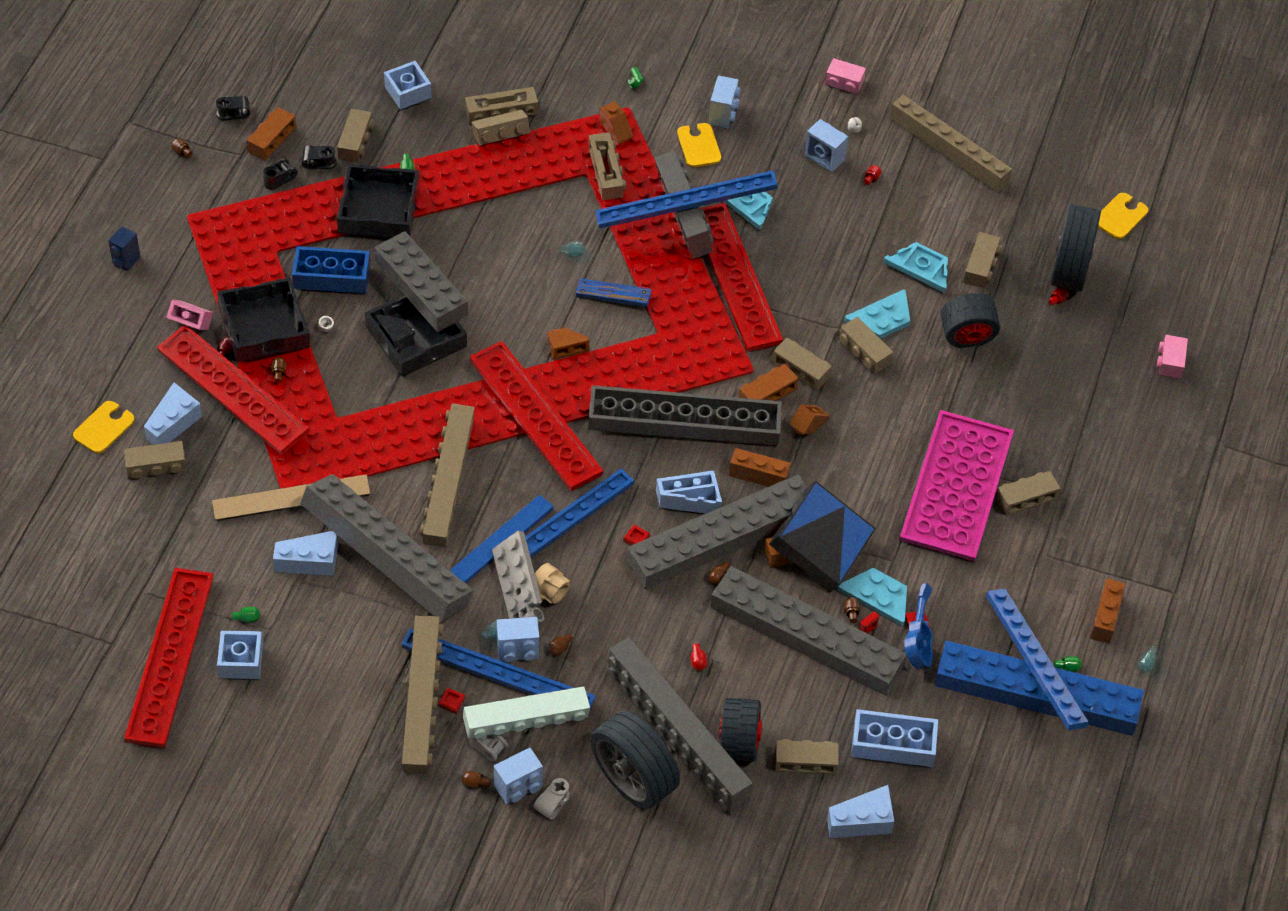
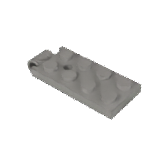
M518 530L493 548L492 552L509 619L537 617L539 624L544 621V614L536 606L541 604L542 600L525 534Z

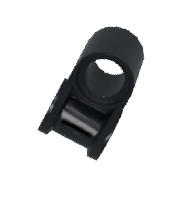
M246 96L220 97L216 100V107L218 108L216 116L220 120L246 119L250 116L249 100Z
M332 146L304 147L302 166L309 170L334 168L337 165V160L334 157L335 149Z
M286 158L280 159L278 162L264 168L265 188L274 190L292 181L297 176L298 170L292 167Z

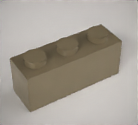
M357 109L350 110L337 146L338 159L359 163L361 156L365 154V144L369 143L370 140L369 132L374 129L375 121L372 120V112Z
M523 110L472 121L474 138L479 145L530 133L528 116Z
M979 232L965 272L964 283L985 289L986 283L991 281L993 275L991 268L995 269L997 258L995 256H999L1002 245H999L1000 237Z
M859 317L840 327L839 339L841 343L846 345L853 355L858 357L865 367L874 374L892 364L894 352Z
M786 338L773 351L772 362L777 366L786 364L799 380L816 391L831 376L832 366L827 361L815 356L811 351L804 349L797 342Z
M182 441L124 449L128 479L186 471Z
M1051 471L1040 472L1035 476L1021 478L1016 482L1001 485L998 487L996 500L1005 516L1057 500L1060 487Z
M777 740L775 772L837 775L839 765L838 743L830 741L812 742L810 740Z

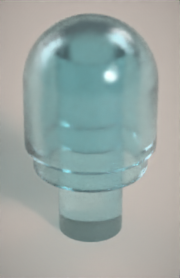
M570 241L567 245H560V253L567 252L571 256H580L585 252V245L580 241Z
M497 620L487 626V630L481 632L483 639L488 637L497 638Z
M1151 646L1149 651H1145L1138 662L1141 671L1150 672L1157 662L1156 653L1158 651V648L1155 646Z

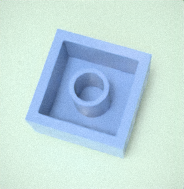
M416 61L384 72L385 88L400 110L432 98L431 83Z
M723 76L717 77L710 100L709 125L729 128L730 123L735 121L736 112L734 110H738L740 99H737V97L739 98L741 87H738V79Z
M820 119L807 131L804 155L833 172L845 161L848 136Z
M537 617L497 620L499 661L512 662L514 660L531 661L539 659Z
M221 631L217 661L219 678L260 679L263 654L262 632Z
M531 748L494 765V787L506 805L511 802H518L523 796L535 793L543 787V766Z

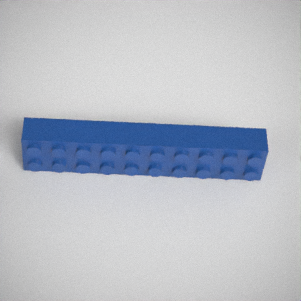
M945 641L935 686L1059 717L1025 660ZM1055 668L1088 720V725L1133 736L1138 722L1144 690Z

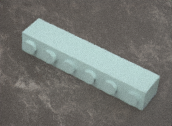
M578 687L464 707L463 720L468 738L479 739L485 735H501L508 731L519 732L526 728H541L548 724L559 725L571 720L581 721L588 718L590 706L585 688Z

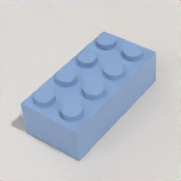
M857 709L851 757L933 767L936 756L938 719Z

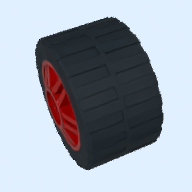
M969 293L956 296L946 302L940 310L945 338L952 346L958 348L981 346L990 342L1000 332L1001 326L995 302L987 294Z
M727 697L720 720V745L733 760L755 762L758 755L759 741L761 742L762 737L761 701Z

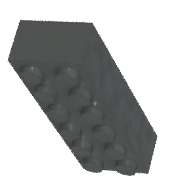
M675 150L654 158L658 175L666 194L693 188L692 183L689 182L688 173L683 168L682 159L680 156L677 157ZM695 207L673 212L692 259L713 252L712 244H714L709 223L705 221L706 217L703 209Z
M406 231L374 247L375 262L437 332L468 316V301Z

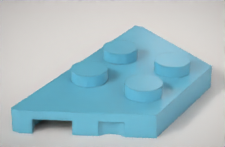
M761 192L723 202L760 230L771 207L773 197L766 192Z
M917 242L909 245L907 248L898 250L897 254L891 257L889 255L884 257L883 263L945 293L948 257Z
M901 290L846 315L844 321L848 323L854 318L859 317L880 339L910 325L906 291Z
M871 568L841 583L837 587L838 592L848 597L856 598L860 604L903 627L906 610V585L875 568Z

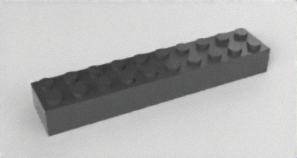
M592 385L588 430L778 446L782 401Z
M331 474L306 486L300 504L431 614L439 616L440 621L467 607L474 590L339 480L338 477Z
M799 474L629 546L627 561L646 590L775 534L780 526L789 518L792 508L807 486Z
M732 566L712 593L711 608L886 696L905 667L907 658L905 652Z
M628 637L611 647L608 658V673L611 678L616 679L622 691L629 694L633 704L637 708L640 707L646 720L655 725L658 734L661 737H665L669 747L680 755L683 764L691 768L694 777L698 781L701 780L708 794L717 799L719 807L723 811L726 810L731 816L750 804L753 785L751 780L634 642Z

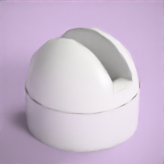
M857 117L851 118L848 122V130L853 133L861 131V120Z
M323 316L319 319L318 327L323 332H329L333 328L334 321L329 316Z

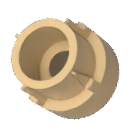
M550 563L542 565L535 572L541 599H545L549 603L553 602L554 604L560 602L569 590L570 581Z

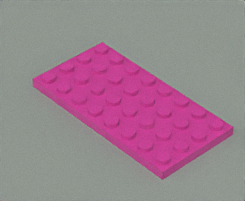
M940 410L899 540L975 562L1014 430Z

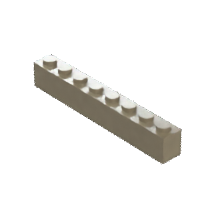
M902 95L892 103L890 118L995 191L999 192L1009 184L1012 168L905 95Z
M452 404L451 410L446 412L445 422L448 423L447 427L443 426L442 438H444L443 443L440 442L438 454L441 455L440 459L436 458L435 470H437V473L432 475L431 480L433 491L428 493L427 502L430 504L429 508H425L424 511L426 523L422 524L420 529V536H423V544L447 547L474 422L475 407Z
M415 616L402 758L404 773H428L429 766L433 765V754L430 753V747H434L435 735H431L432 728H436V716H433V710H437L438 697H435V691H439V679H436V675L441 670V660H438V654H442V642H439V639L444 634V624H440L439 616Z

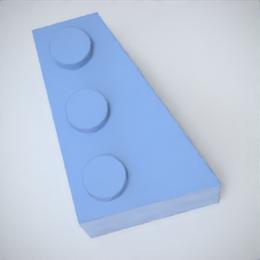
M173 383L144 425L146 440L152 445L170 443L202 417L200 403L176 383Z
M714 471L657 479L656 494L660 508L709 513L722 507V500Z
M333 531L276 542L273 556L275 572L334 576L339 544L338 535Z
M888 785L829 807L827 816L829 837L892 834L894 817Z

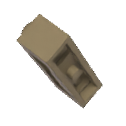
M534 87L465 97V110L469 125H471L472 121L517 110H523L527 116L538 114V100ZM526 94V98H520V96H518L517 99H515V95ZM487 100V104L485 102H482L481 105L476 104V101Z
M610 133L589 135V151L602 200L623 198V190H626V181L621 177L623 176L622 166H618L619 155L618 152L615 153L614 151L616 150L615 140L611 139ZM607 153V162L611 175H606L605 181V168L602 158H605Z

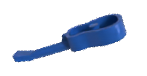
M924 583L921 586L918 594L916 621L910 622L909 632L904 642L907 658L916 669L930 667L933 660V633L928 621H924L926 602L932 592V588L928 583Z

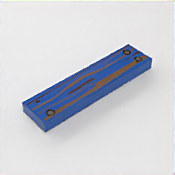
M581 278L576 291V297L648 307L652 290L649 288Z

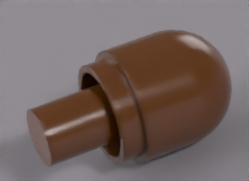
M175 139L172 142V150L178 155L187 156L188 158L192 156L193 152L189 150L190 147L185 141Z
M280 357L275 358L271 363V372L276 383H280L286 373V361Z
M724 562L721 566L717 565L708 574L709 583L719 585L730 568V564Z
M849 597L844 601V613L849 617L850 623H856L857 616L860 613L859 601L854 597Z
M570 634L564 637H556L548 645L549 653L553 656L561 655L569 647L568 643L573 640V637Z
M466 771L462 775V783L466 787L475 789L481 786L490 787L491 779L483 778V774H480V772Z

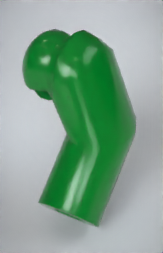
M634 67L630 71L633 77H631V81L628 80V85L632 89L638 88L643 82V77L638 67Z

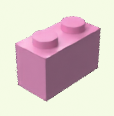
M833 58L826 72L825 84L858 94L865 79L866 68Z
M172 300L166 318L199 330H208L214 312L180 300Z
M1165 335L1164 342L1160 341L1158 352L1161 353V356H1158L1157 367H1160L1159 375L1181 379L1185 368L1187 338Z

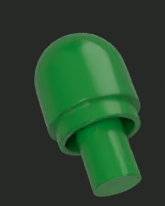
M403 154L400 168L415 170L413 160L410 159V155Z
M254 606L243 607L240 609V612H232V620H241L245 623L256 622L260 618V611Z
M1065 656L1062 660H1055L1053 666L1055 668H1062V670L1077 672L1081 669L1082 662L1076 656Z

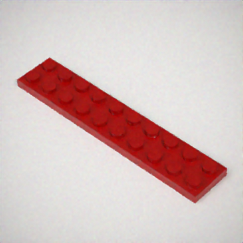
M722 203L700 208L704 211L705 221L709 223L714 244H712L713 252L708 253L707 256L747 352L780 345L783 342V338L726 204Z
M184 324L157 346L158 352L281 456L310 432L308 426L187 325Z
M503 341L470 356V362L570 491L603 475V469Z
M174 568L124 736L125 743L159 748L166 747L213 584L214 573Z

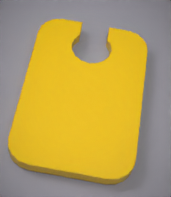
M707 123L697 124V128L701 132L699 136L690 135L689 125L678 128L677 135L688 166H708L718 164L721 161V154L711 125Z
M1119 193L1101 211L1098 228L1116 239H1123L1147 215L1148 207L1139 202L1136 209H1127L1125 204L1129 203L1133 197L1127 193Z
M106 401L74 431V440L96 454L103 453L134 423V415L126 410L121 418L117 420L111 419L110 414L117 411L120 406L113 401Z

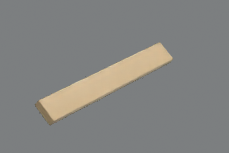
M367 474L339 479L359 496L370 494ZM310 484L212 500L215 520L302 506L300 503L306 486Z

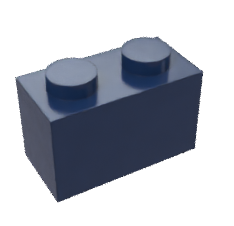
M121 226L108 240L112 263L115 267L122 268L128 272L141 257L137 234Z

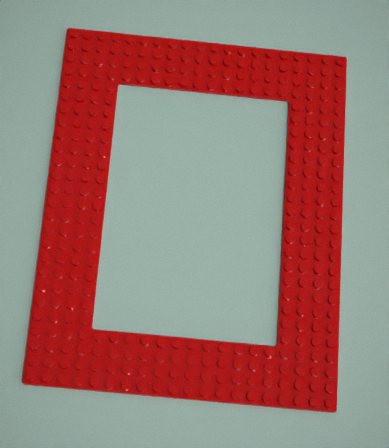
M629 107L621 109L625 112L633 138L619 145L615 141L616 150H614L619 155L618 166H622L623 176L621 177L626 181V190H623V198L602 200L589 151V135L608 133L600 123V114L531 130L528 134L483 145L474 144L413 159L415 170H419L420 187L414 218L582 176L587 177L601 209L666 195L661 184L652 153ZM607 153L606 157L602 158L605 168V181L606 175H611L607 162ZM401 162L380 168H400ZM345 176L187 215V220L217 307L218 291L243 286H255L264 282L286 278L277 255L278 252L293 249L296 246L301 247L350 235L338 233L337 215L340 200L344 193ZM673 212L610 226L636 287L652 290L650 301L646 308L657 333L525 368V371L566 423L589 417L592 385L681 393L753 373V366L701 257L692 259ZM311 346L309 348L237 362L239 370L309 427L310 432L282 456L264 441L280 489L312 484L331 474L339 479L366 474L369 477L440 458L441 454H438L439 444L444 441L442 430L443 426L447 427L448 422H445L446 412L451 410L452 404L475 407L474 422L467 450L526 434L484 379L347 416L337 417ZM277 357L283 358L287 364L286 373L280 383L274 382V376L271 372V363Z

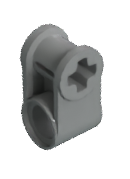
M485 735L479 739L469 738L470 745L493 762L497 760V755L508 747L507 741L500 735Z
M563 778L553 780L549 787L537 798L533 808L550 820L554 819L569 800L568 782Z

